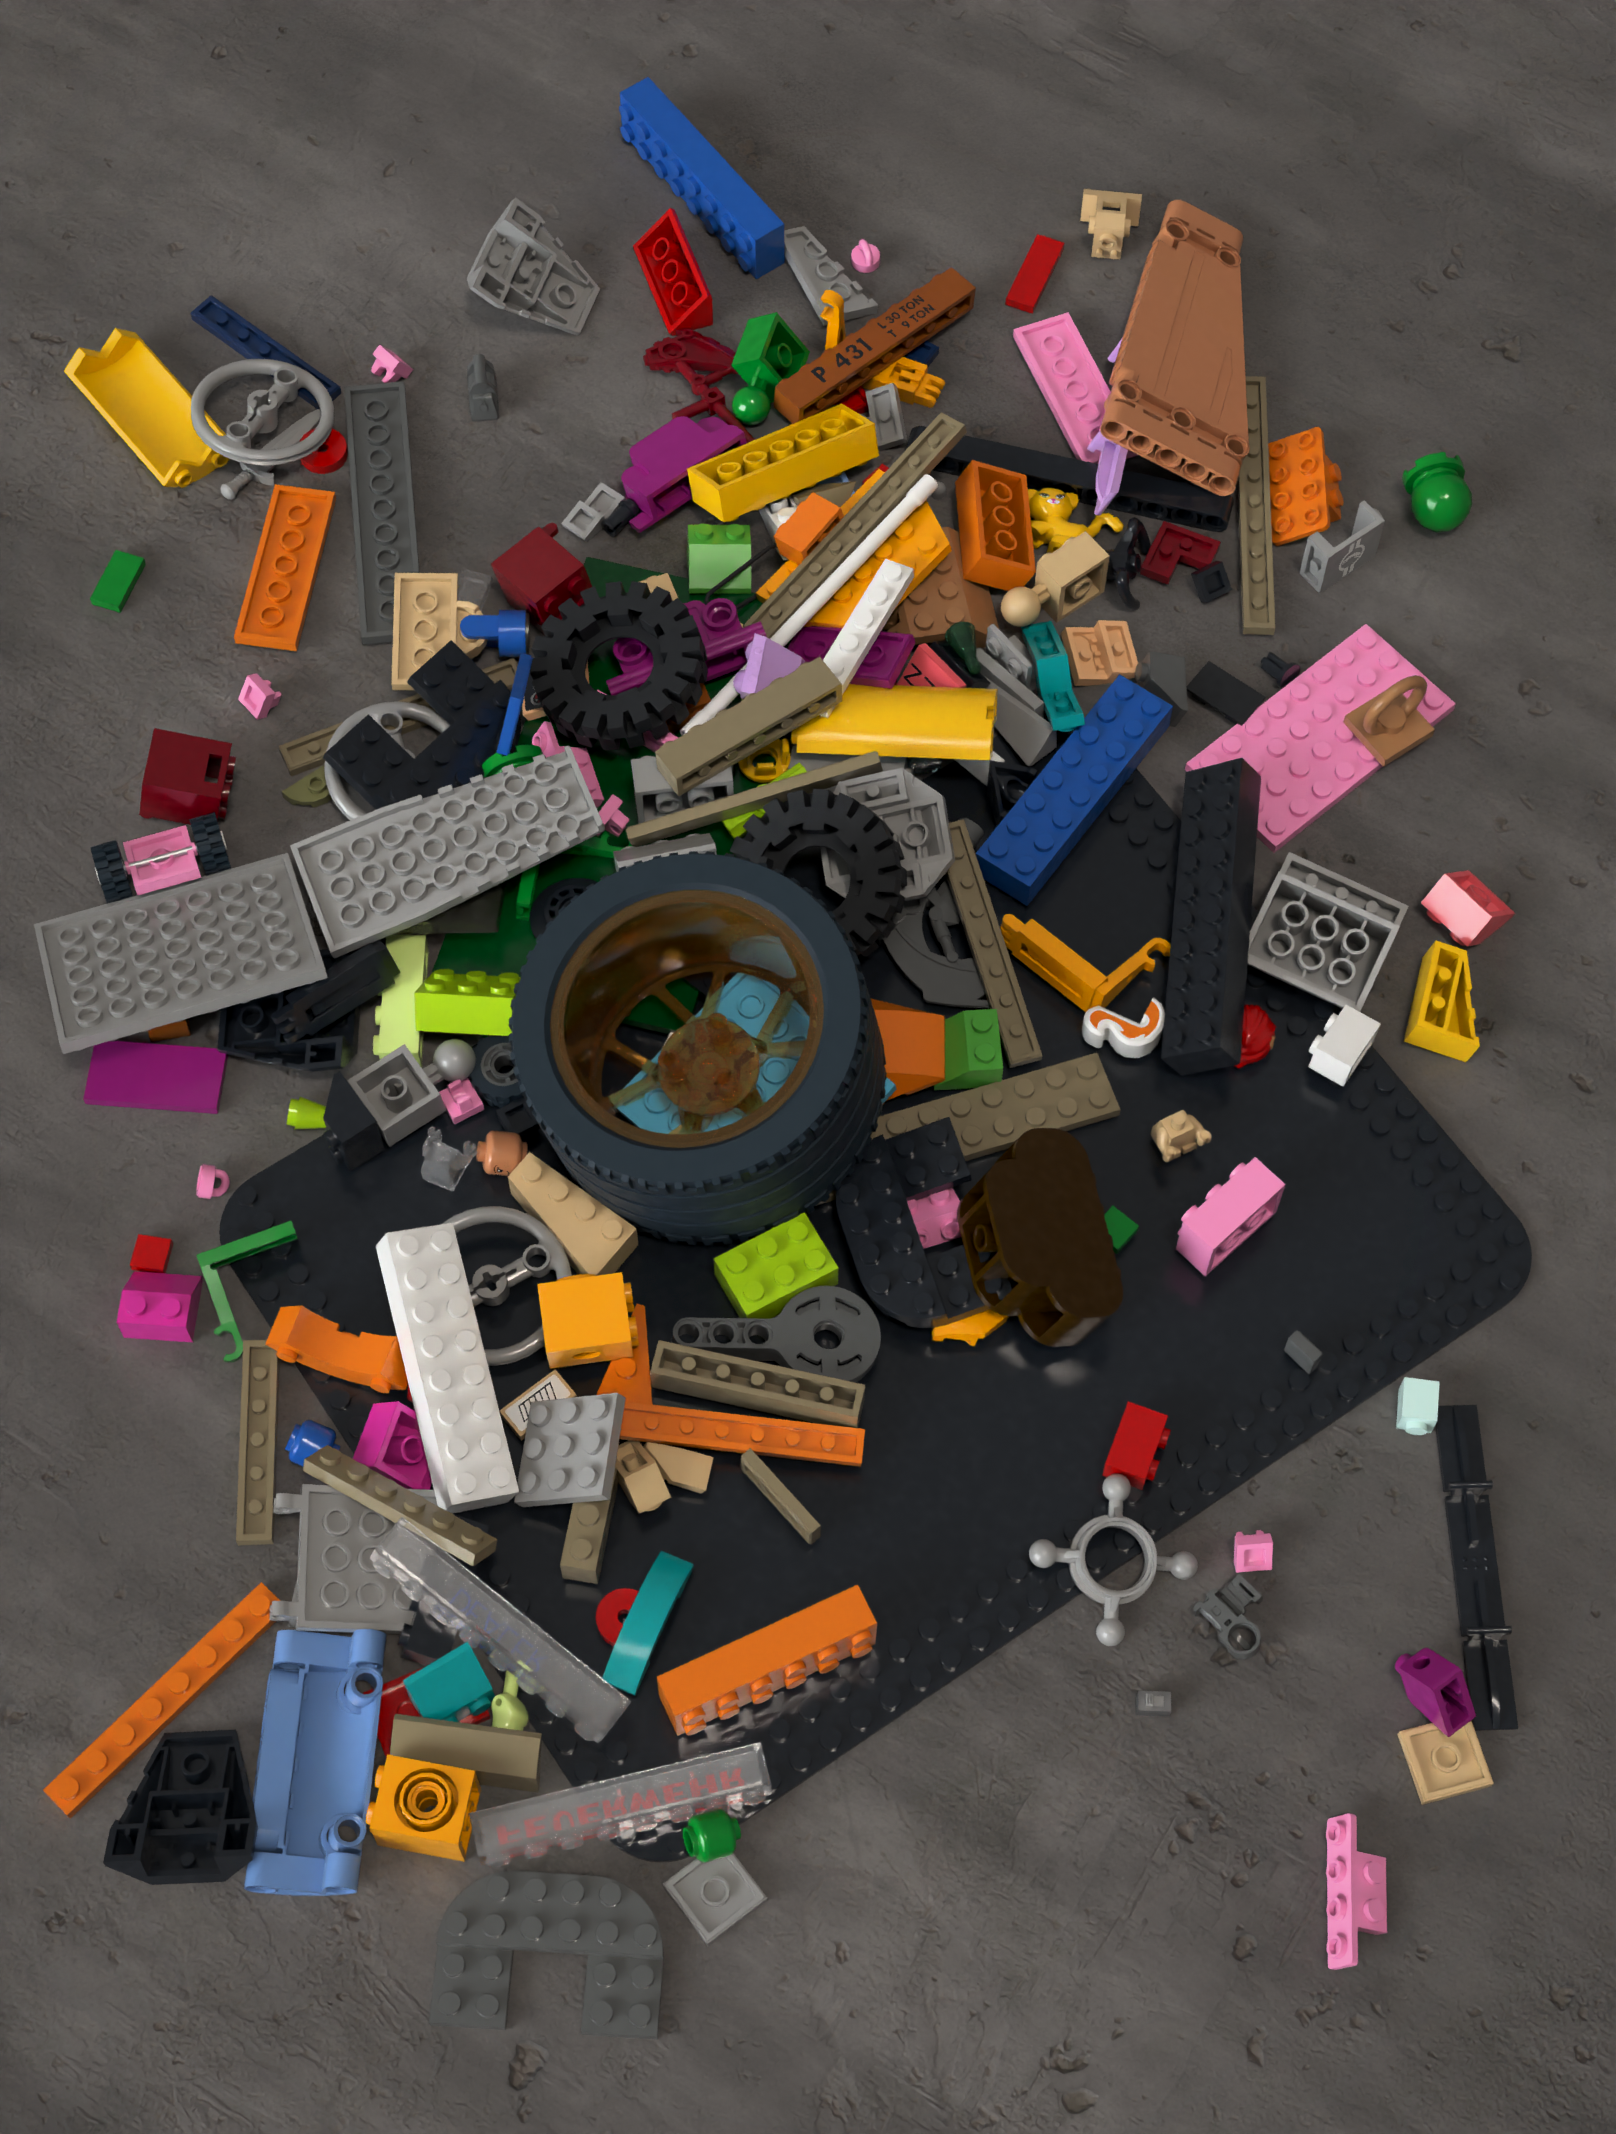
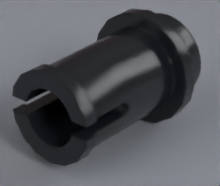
M631 499L621 500L618 503L619 507L606 520L601 522V526L605 528L604 530L610 536L616 537L629 521L640 513L639 507Z

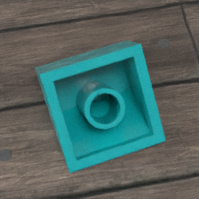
M468 1642L403 1680L411 1703L419 1716L423 1718L459 1722L470 1714L477 1716L490 1708L491 1702L495 1697L493 1688Z

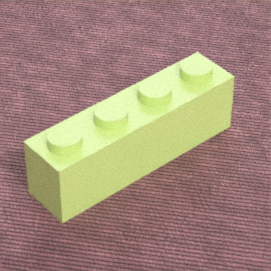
M390 935L386 937V947L401 973L393 977L394 984L378 993V996H382L381 1006H376L375 1023L380 1025L379 1035H374L373 1054L379 1055V1059H382L405 1044L422 1068L424 1031H416L414 992L423 984L428 976L429 948L426 935Z

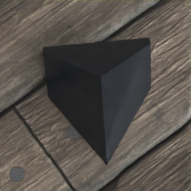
M990 760L986 794L997 826L1037 778L1038 770L1032 767Z

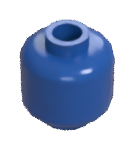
M306 1420L302 1425H295L285 1450L290 1451L289 1459L291 1462L303 1467L305 1458L326 1445L337 1450L340 1449V1446L334 1443L336 1432L333 1429L312 1420Z

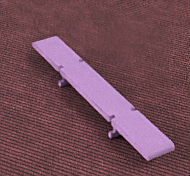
M1122 339L1108 357V360L1112 363L1116 361ZM1099 430L1087 447L1093 453L1096 449L1101 451L1096 473L1095 490L1098 498L1094 511L1095 515H1101L1119 492L1128 449L1106 439Z

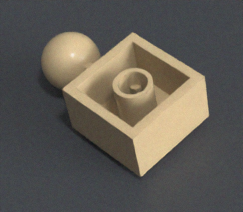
M1086 531L1076 538H1069L1062 547L1053 553L1048 552L1039 559L1036 568L1035 586L1032 589L1015 587L1004 595L1001 602V612L1004 619L1013 626L1025 627L1032 624L1038 618L1042 607L1056 623L1104 592L1110 556Z

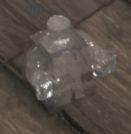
M432 1126L428 1129V1138L422 1146V1155L425 1158L421 1168L422 1179L453 1192L466 1167H468L472 1158L477 1155L476 1144L473 1143L471 1146L470 1141H466L463 1144L464 1153L462 1154L458 1149L440 1142L442 1140L441 1130L438 1129L436 1131L435 1127Z

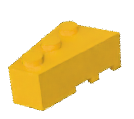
M1436 940L1422 957L1404 1042L1463 1062H1467L1480 1047L1479 1037H1476L1474 1019L1476 1014L1475 1008H1472L1470 991L1472 984L1467 950Z

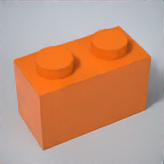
M812 492L805 501L798 505L793 515L780 525L773 536L780 555L800 565L844 517L842 509Z

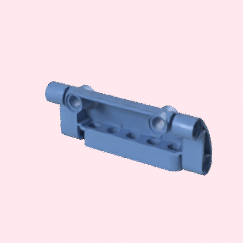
M359 1629L354 1631L352 1637L296 1630H280L277 1632L273 1666L270 1669L267 1682L252 1797L258 1831L253 1860L247 1864L245 1890L256 1893L292 1896H330L358 1892L363 1839L367 1829L366 1814L370 1802L383 1688L382 1671L386 1633L373 1629ZM359 1680L369 1682L373 1692L370 1694L360 1693L355 1687V1682ZM342 1826L351 1827L356 1833V1840L352 1842L343 1841L338 1834V1828Z

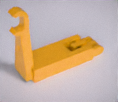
M825 290L821 297L824 303L833 306V308L825 307L820 315L828 321L825 350L835 347L846 337L844 300L840 294L832 290ZM902 357L861 385L862 388L872 390L894 383L898 388L900 401L911 405L917 403L933 408L936 399L941 393L940 390L945 386V381L942 378L928 374V365Z
M1005 914L1000 926L1006 947L1012 951V955L1085 1012L1098 1005L1105 1008L1143 969L1153 972L1155 960L1148 957L1153 951L1158 950L1164 956H1170L1171 944L1163 938H1153L1111 974L1105 976L1034 919H1030L1024 924L1014 915Z

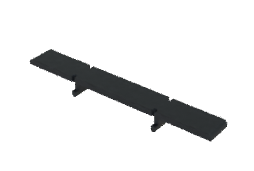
M1477 1405L1438 1406V1417L1435 1427L1443 1492H1451V1496H1446L1444 1500L1461 1637L1468 1636L1469 1641H1463L1462 1647L1467 1688L1476 1713V1717L1471 1721L1475 1731L1518 1729L1508 1643L1507 1639L1500 1640L1503 1635H1510L1512 1633V1627L1505 1626L1489 1495H1482L1483 1491L1493 1488V1481L1486 1480Z

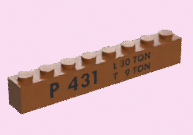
M952 267L942 274L935 275L929 283L920 289L913 290L907 298L891 305L882 315L869 320L860 330L847 335L838 345L825 350L820 357L811 363L803 365L798 372L788 379L781 380L775 387L774 408L792 424L825 411L973 309L976 287Z

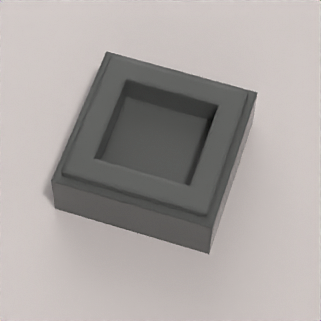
M1296 1330L1288 1338L1284 1351L1310 1374L1318 1367L1322 1352L1300 1331Z

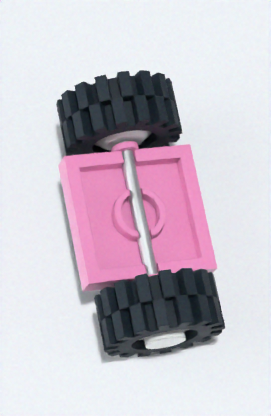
M215 812L189 819L196 845L194 842L191 843L187 827L184 825L123 842L128 861H123L116 840L90 847L95 863V871L106 902L111 903L133 896L128 878L129 874L132 875L137 896L201 878L195 857L198 855L197 851L199 852L206 876L231 869L226 852L227 846L223 833L219 829Z

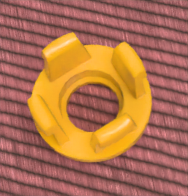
M786 738L782 739V741L777 739L738 762L741 772L747 778L756 782L767 783L773 781L788 770L791 760L789 742ZM760 754H769L776 761L775 766L773 762L757 763L756 767L752 763L754 758Z

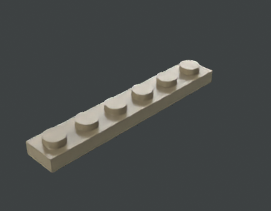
M243 1340L236 1542L238 1546L274 1544L275 1513H273L276 1492L280 1358L276 1356V1350L265 1344L267 1340Z
M329 1445L304 1459L303 1471L471 1566H475L496 1550V1538Z

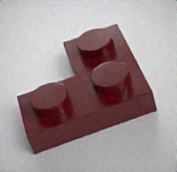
M1163 521L1141 566L1140 575L1169 585L1179 562L1201 569L1214 562L1221 542Z

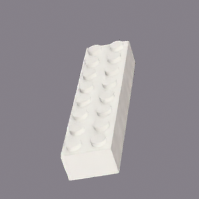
M453 1223L388 1232L376 1245V1250L437 1505L446 1511L457 1513L508 1503L519 1493L454 1225Z

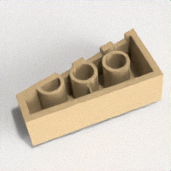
M529 1152L508 1176L512 1196L527 1214L542 1222L554 1234L563 1246L569 1264L577 1274H613L638 1246L637 1228Z

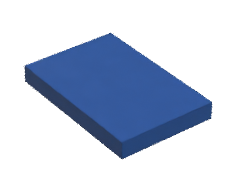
M520 654L496 753L507 756L510 754L530 673L532 655Z

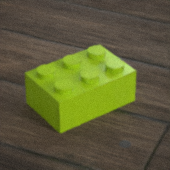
M439 969L434 971V973L432 972L414 992L416 1031L509 1036L512 1033L509 1027V1018L512 1017L513 1012L510 1007L511 1000L516 997L514 988L515 984L520 982L521 977L517 973L511 972L502 973L499 976H488L484 971L454 974L453 970Z
M805 1212L713 1258L714 1275L740 1318L771 1319L779 1315L785 1305L800 1292L813 1287L835 1286L838 1284L839 1268Z

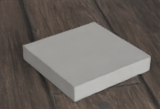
M734 1853L728 1857L707 1863H702L696 1858L663 1883L664 1889L707 1947L768 1901L766 1895Z

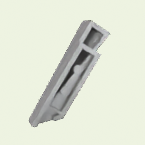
M974 648L970 652L962 649L960 652L990 682L987 689H998L997 721L994 726L1027 766H1032L1057 747V730L1053 731L1051 724L1044 719V702L981 648Z

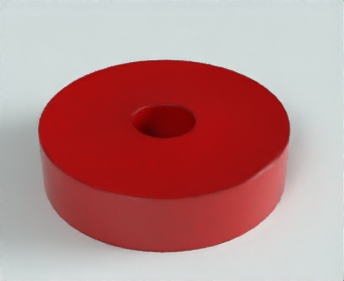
M315 429L304 434L299 442L307 438ZM332 429L326 441L317 450L300 459L302 465L307 470L317 474H328L340 469L348 457L344 436L339 431Z
M630 1588L616 1589L608 1593L600 1601L596 1611V1623L601 1637L608 1644L615 1646L624 1624L618 1618L624 1613H629L639 1591Z

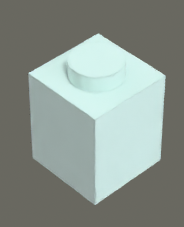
M1404 1377L1398 1391L1396 1429H1403L1412 1435H1424L1432 1432L1438 1417L1439 1381Z

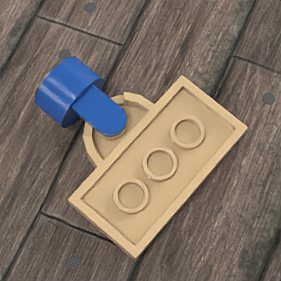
M395 573L392 690H414L407 683L410 676L450 640L470 659L479 655L485 646L499 647V657H520L521 653L530 654V615L526 613V610H499V615H483L478 605L469 601H458V573Z

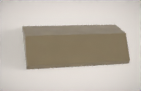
M395 1714L390 1755L474 1770L480 1785L539 1792L542 1733Z

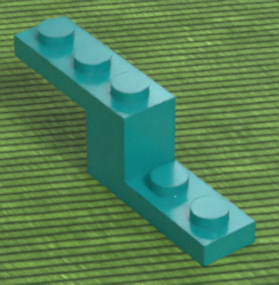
M1052 621L1021 627L1023 640L1033 660L1037 695L1044 702V711L1053 731L1069 732L1076 729L1077 726L1085 725L1084 713L1072 690L1068 654Z

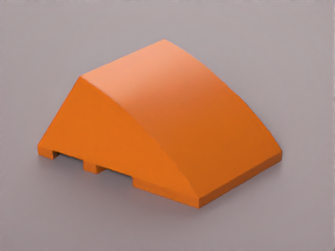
M871 999L884 1045L886 1077L897 1088L887 1100L903 1094L907 1096L945 1081V1017Z

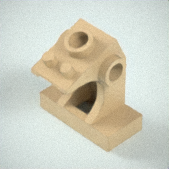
M1084 189L1080 221L1089 222L1088 234H1094L1091 257L1120 260L1123 237H1129L1130 226L1139 225L1142 194ZM1103 207L1120 208V211L1103 210Z

